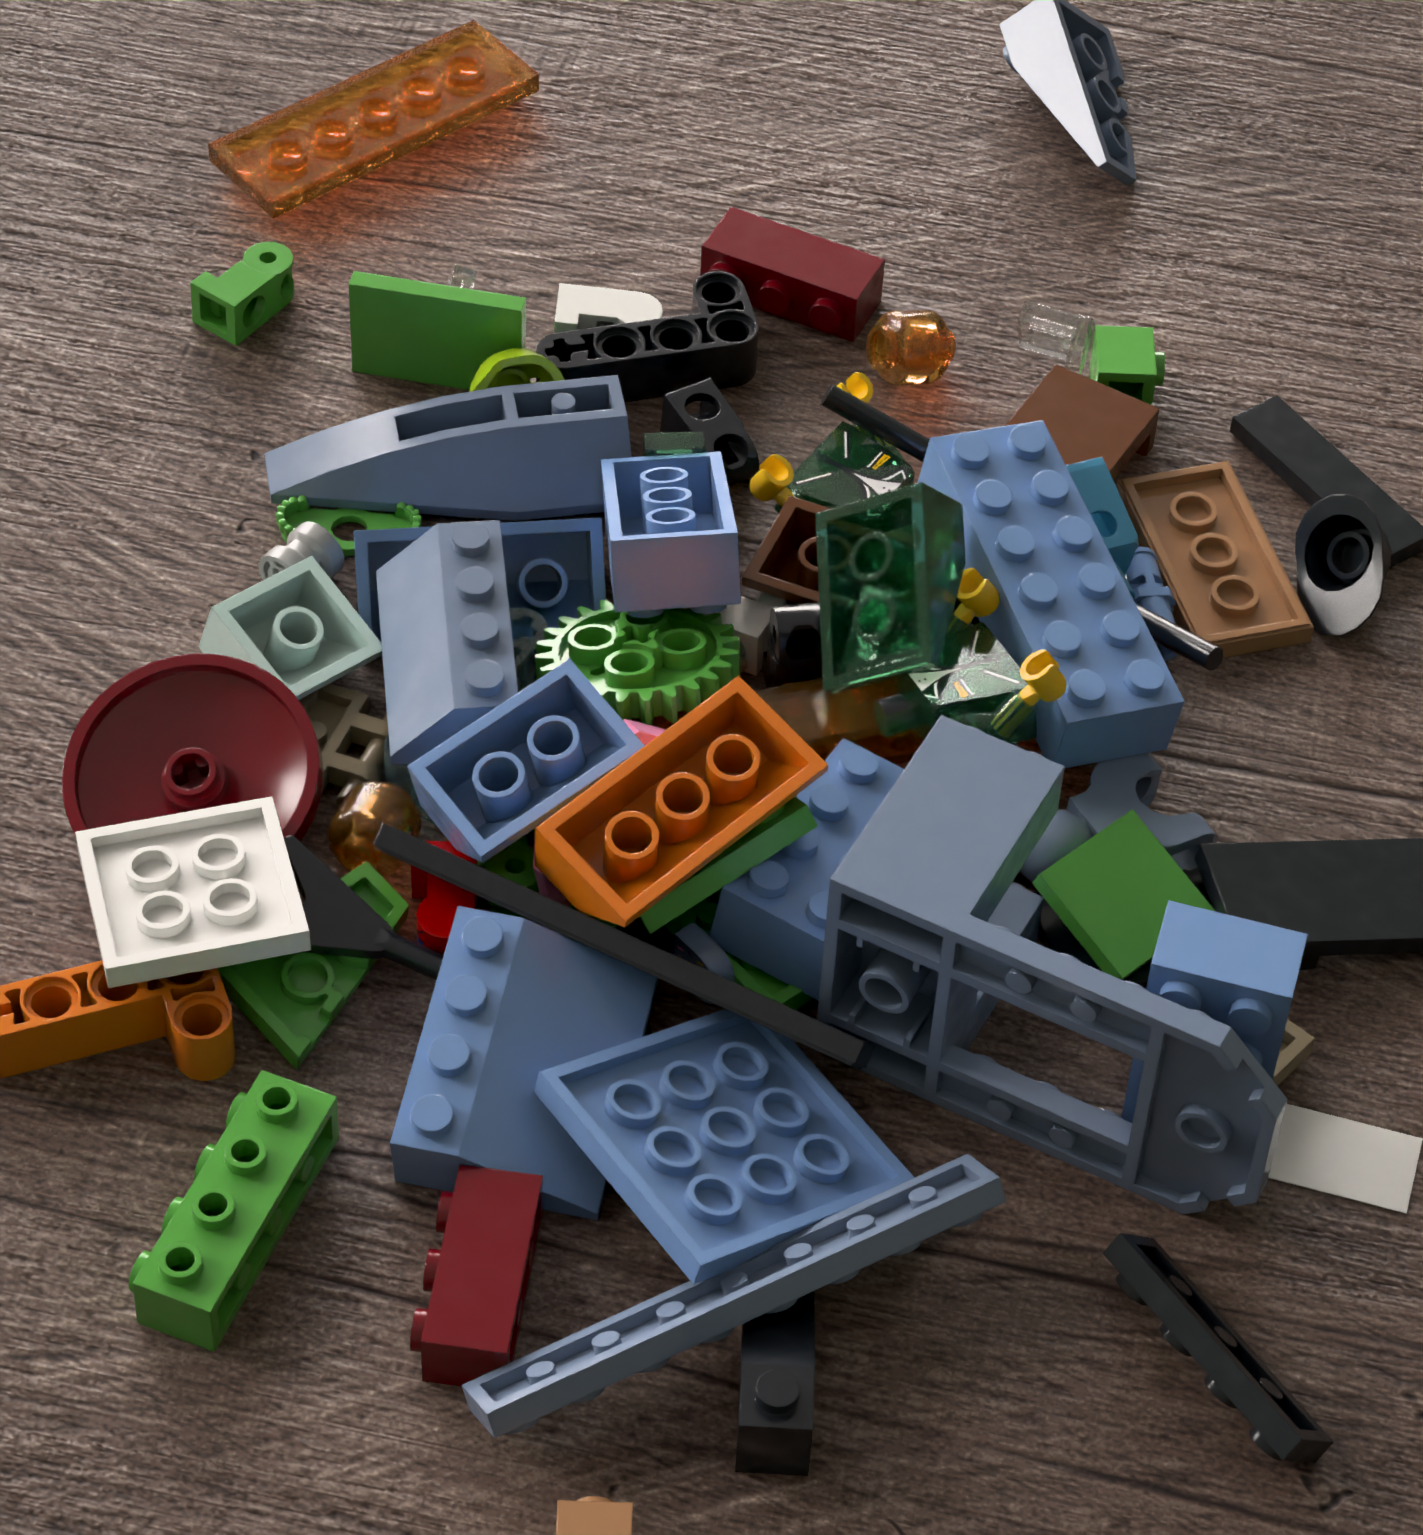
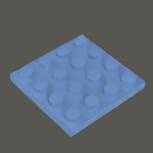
M727 1009L540 1071L534 1088V1093L693 1285L733 1270L735 1267L812 1224L914 1178L791 1038Z

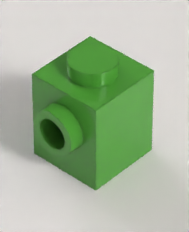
M1095 325L1089 366L1090 379L1152 405L1155 386H1163L1165 375V353L1155 351L1153 327Z

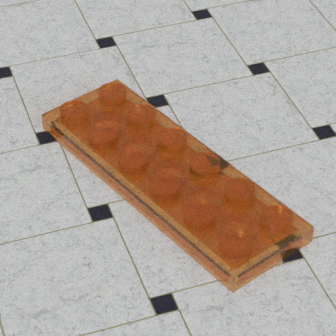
M472 20L208 143L209 161L274 219L538 92L539 73L479 23Z

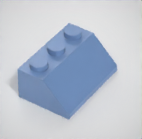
M568 659L407 767L420 806L457 851L484 863L542 824L645 745L572 660Z

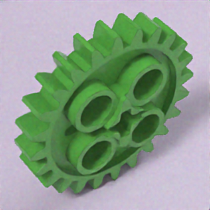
M603 599L600 600V610L597 611L582 606L578 607V619L566 616L558 617L559 628H545V640L537 641L536 643L537 654L535 655L537 680L568 659H571L622 720L640 718L643 724L651 726L654 722V717L663 716L672 723L677 722V712L684 710L689 713L738 675L740 676V639L734 636V626L732 624H722L720 613L704 616L703 613L693 612L690 608L664 609V612L658 616L637 618L628 615L627 612L615 613L614 605Z

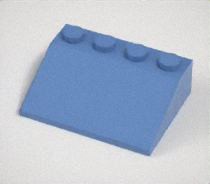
M458 906L390 1140L395 1181L454 1192L459 1164L543 1175V1210L598 1221L608 1181L534 1093V1088L540 1071L644 1037L658 983L657 977L525 918Z

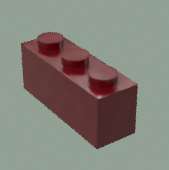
M731 206L701 246L700 276L712 271L731 273L744 284L752 307L854 342L881 303L885 259Z
M459 1164L454 1192L442 1190L437 1210L436 1232L444 1233L441 1250L431 1248L428 1250L423 1277V1291L431 1292L428 1309L416 1308L410 1335V1351L421 1352L422 1381L462 1387V1384L514 1361L543 1217V1175Z

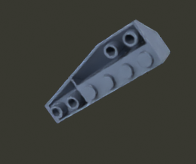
M618 375L500 386L437 397L384 410L324 429L266 452L264 456L271 503L282 504L283 500L289 501L290 497L298 499L300 495H304L309 506L396 512L397 504L403 502L406 506L412 505L414 509H418L419 514L522 521L604 512L601 459L632 457L628 416Z

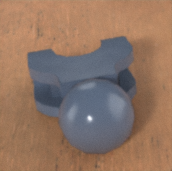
M1151 753L1138 754L1099 762L1091 774L1088 789L1079 795L1070 797L1066 810L1058 809L1020 869V872L1026 879L1033 882L1044 870L1132 809L1181 869L1197 867L1194 858L1200 844L1217 843L1218 837L1205 819L1197 813L1168 816L1154 812L1147 807L1156 796L1160 777L1164 769Z

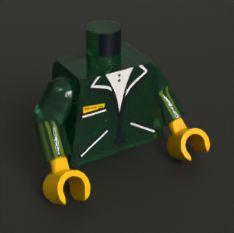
M861 372L853 373L846 380V386L843 383L837 385V387L848 393L850 392L851 395L865 403L872 398L874 392L870 379ZM844 421L828 435L794 472L791 464L784 457L772 454L760 464V471L750 480V492L761 501L774 499L777 502L775 511L778 514L790 495L923 538L931 521L928 511L912 504L915 472L911 465L905 461L899 450L855 424L850 425Z
M967 568L958 574L953 584V592L962 603L955 612L951 610L946 612L929 639L917 650L903 655L897 662L899 693L876 700L873 703L875 720L884 737L915 729L924 741L939 717L943 715L964 725L978 728L984 733L1010 744L1037 738L1036 712L1039 709L1036 703L1040 699L1045 702L1055 701L1065 693L1067 686L1066 678L1059 671V664L1048 651L1038 650L1030 654L1020 668L984 622L971 624L975 616L985 617L993 613L999 606L1000 597L998 590L989 579H984L975 568Z

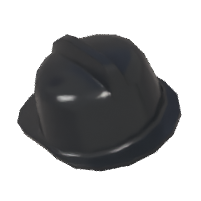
M1331 494L1315 502L1303 515L1296 532L1297 595L1314 627L1313 630L1326 636H1343L1360 628L1373 615L1382 598L1384 579L1391 565V546L1386 533L1380 528L1376 513L1365 501L1350 494Z

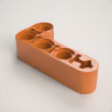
M101 960L0 986V1079L167 1036L177 1067L181 1073L190 1079L199 1081L215 1080L224 1076L233 1067L236 1060L232 1008L218 968L108 988Z

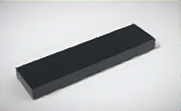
M1276 395L1232 417L1230 432L1311 506L1331 494H1350L1365 501L1376 513L1380 528L1388 537L1392 550L1390 568L1423 551V526L1280 397Z

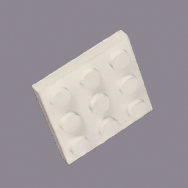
M272 796L75 832L108 988L311 950L308 924Z

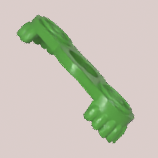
M300 495L298 499L290 497L289 501L283 500L282 505L277 506L276 513L277 525L279 526L281 537L286 543L288 535L301 523L307 521L319 524L333 536V529L344 522L359 523L366 530L421 527L422 524L419 510L414 509L412 505L406 506L403 502L397 504L395 514H385L345 508L337 510L314 509L309 507L306 496ZM334 536L341 546L344 556L355 555L354 541L340 540Z

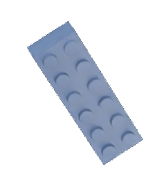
M1039 420L930 438L916 488L957 574L967 568H975L984 579H989L999 592L1000 603L997 609L990 615L978 617L995 654L998 657L1000 656L999 654H1003L999 663L1006 678L1018 682L1022 681L1020 685L1009 682L1015 697L1017 698L1020 695V691L1028 685L1020 675L1021 665L1030 654L1038 650L1048 651L1057 661L1059 671L1066 678L1067 686L1061 698L1051 702H1045L1040 699L1024 713L1043 756L1065 766V768L1167 749L1185 701L1044 421Z

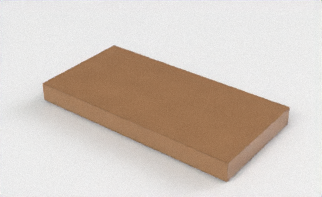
M1229 461L1117 480L1116 488L1137 532L1140 547L1150 548L1155 552L1163 586H1168L1173 593L1175 606H1173L1174 611L1172 613L1178 626L1222 648L1223 658L1311 642L1314 627Z

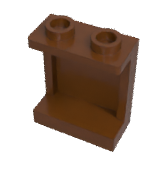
M1055 364L1005 426L1043 420L1065 465L1102 457L1114 480L1135 453L1146 456L1153 448L1159 408Z

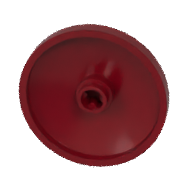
M210 653L175 655L156 660L129 672L109 686L89 706L78 722L66 749L61 779L62 797L66 815L75 833L77 831L272 796L283 837L294 836L301 842L315 817L320 802L323 785L322 754L316 733L303 705L294 693L274 675L255 664L226 655Z

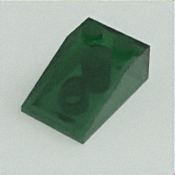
M919 482L815 513L823 692L831 695L938 667L966 564L963 505L925 483Z

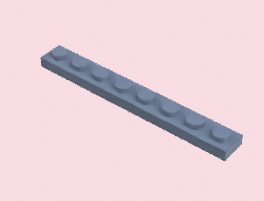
M965 1154L812 1224L735 1267L733 1270L694 1285L691 1281L683 1283L462 1384L469 1410L494 1438L506 1433L513 1434L525 1431L534 1426L540 1417L571 1403L590 1401L598 1397L605 1387L635 1373H647L664 1366L670 1357L700 1343L719 1341L731 1334L735 1327L765 1313L772 1314L784 1311L794 1305L797 1298L825 1285L849 1281L859 1273L860 1269L890 1255L896 1256L909 1253L918 1248L923 1240L946 1229L974 1223L982 1217L983 1212L1006 1202L1001 1179L972 1156Z

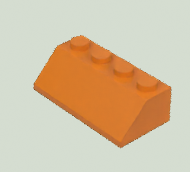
M738 675L536 827L535 866L578 911L626 927L828 771V764Z

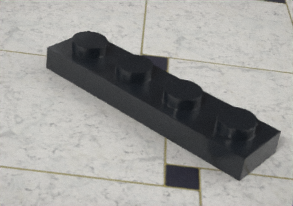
M1120 1233L1103 1254L1118 1270L1119 1274L1116 1276V1281L1120 1288L1137 1303L1149 1306L1163 1322L1159 1329L1166 1341L1180 1353L1189 1357L1192 1356L1208 1375L1204 1378V1382L1212 1394L1227 1406L1238 1408L1253 1426L1250 1430V1435L1254 1442L1275 1460L1315 1463L1334 1443L1332 1439L1154 1238Z

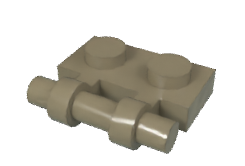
M330 683L299 701L310 718L321 749L323 761L321 795L328 783L342 786V790L336 799L337 806L345 813L357 814L365 801L375 797L383 782L381 772L387 761H390L387 712L383 719L369 716V695ZM351 743L365 746L360 759L345 755Z

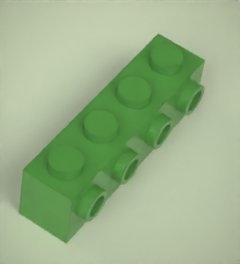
M261 1070L248 1093L240 1092L235 1097L227 1115L226 1129L216 1145L208 1144L204 1148L195 1168L193 1184L184 1198L178 1196L171 1202L163 1220L162 1235L151 1252L143 1251L139 1255L132 1268L129 1278V1290L134 1294L138 1324L215 1352L339 1139L337 1096Z

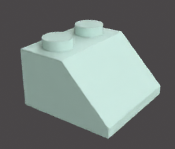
M313 556L212 606L198 646L203 653L239 658L259 666L282 681L298 700L382 656L380 640Z

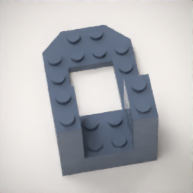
M941 715L830 878L817 1020L875 1046L866 1068L862 1067L858 1070L1178 1213L1205 1211L1210 1201L1228 1198L1233 1206L1256 1203L1268 1181L1288 1099L1232 1027L1212 1019L1202 1011L1188 1009L1151 993L1137 983L1123 981L1088 966L1069 954L1058 953L1035 943L1038 939L1044 898L1027 890L1022 885L1014 883L1013 880L1058 811L1065 766L1046 759L1036 752L1027 751L988 735L978 728L964 725ZM1001 999L1143 1061L1144 1067L1133 1122L1130 1123L1111 1110L1096 1108L1062 1093L1052 1084L1035 1081L1003 1067L986 1055L969 1052L968 1049L998 1001Z

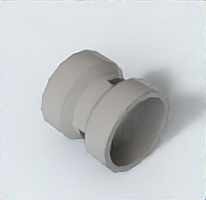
M307 521L301 523L288 535L287 545L273 547L261 557L258 563L259 573L262 580H265L313 556L330 579H332L342 570L345 564L344 554L341 546L330 532L317 523Z

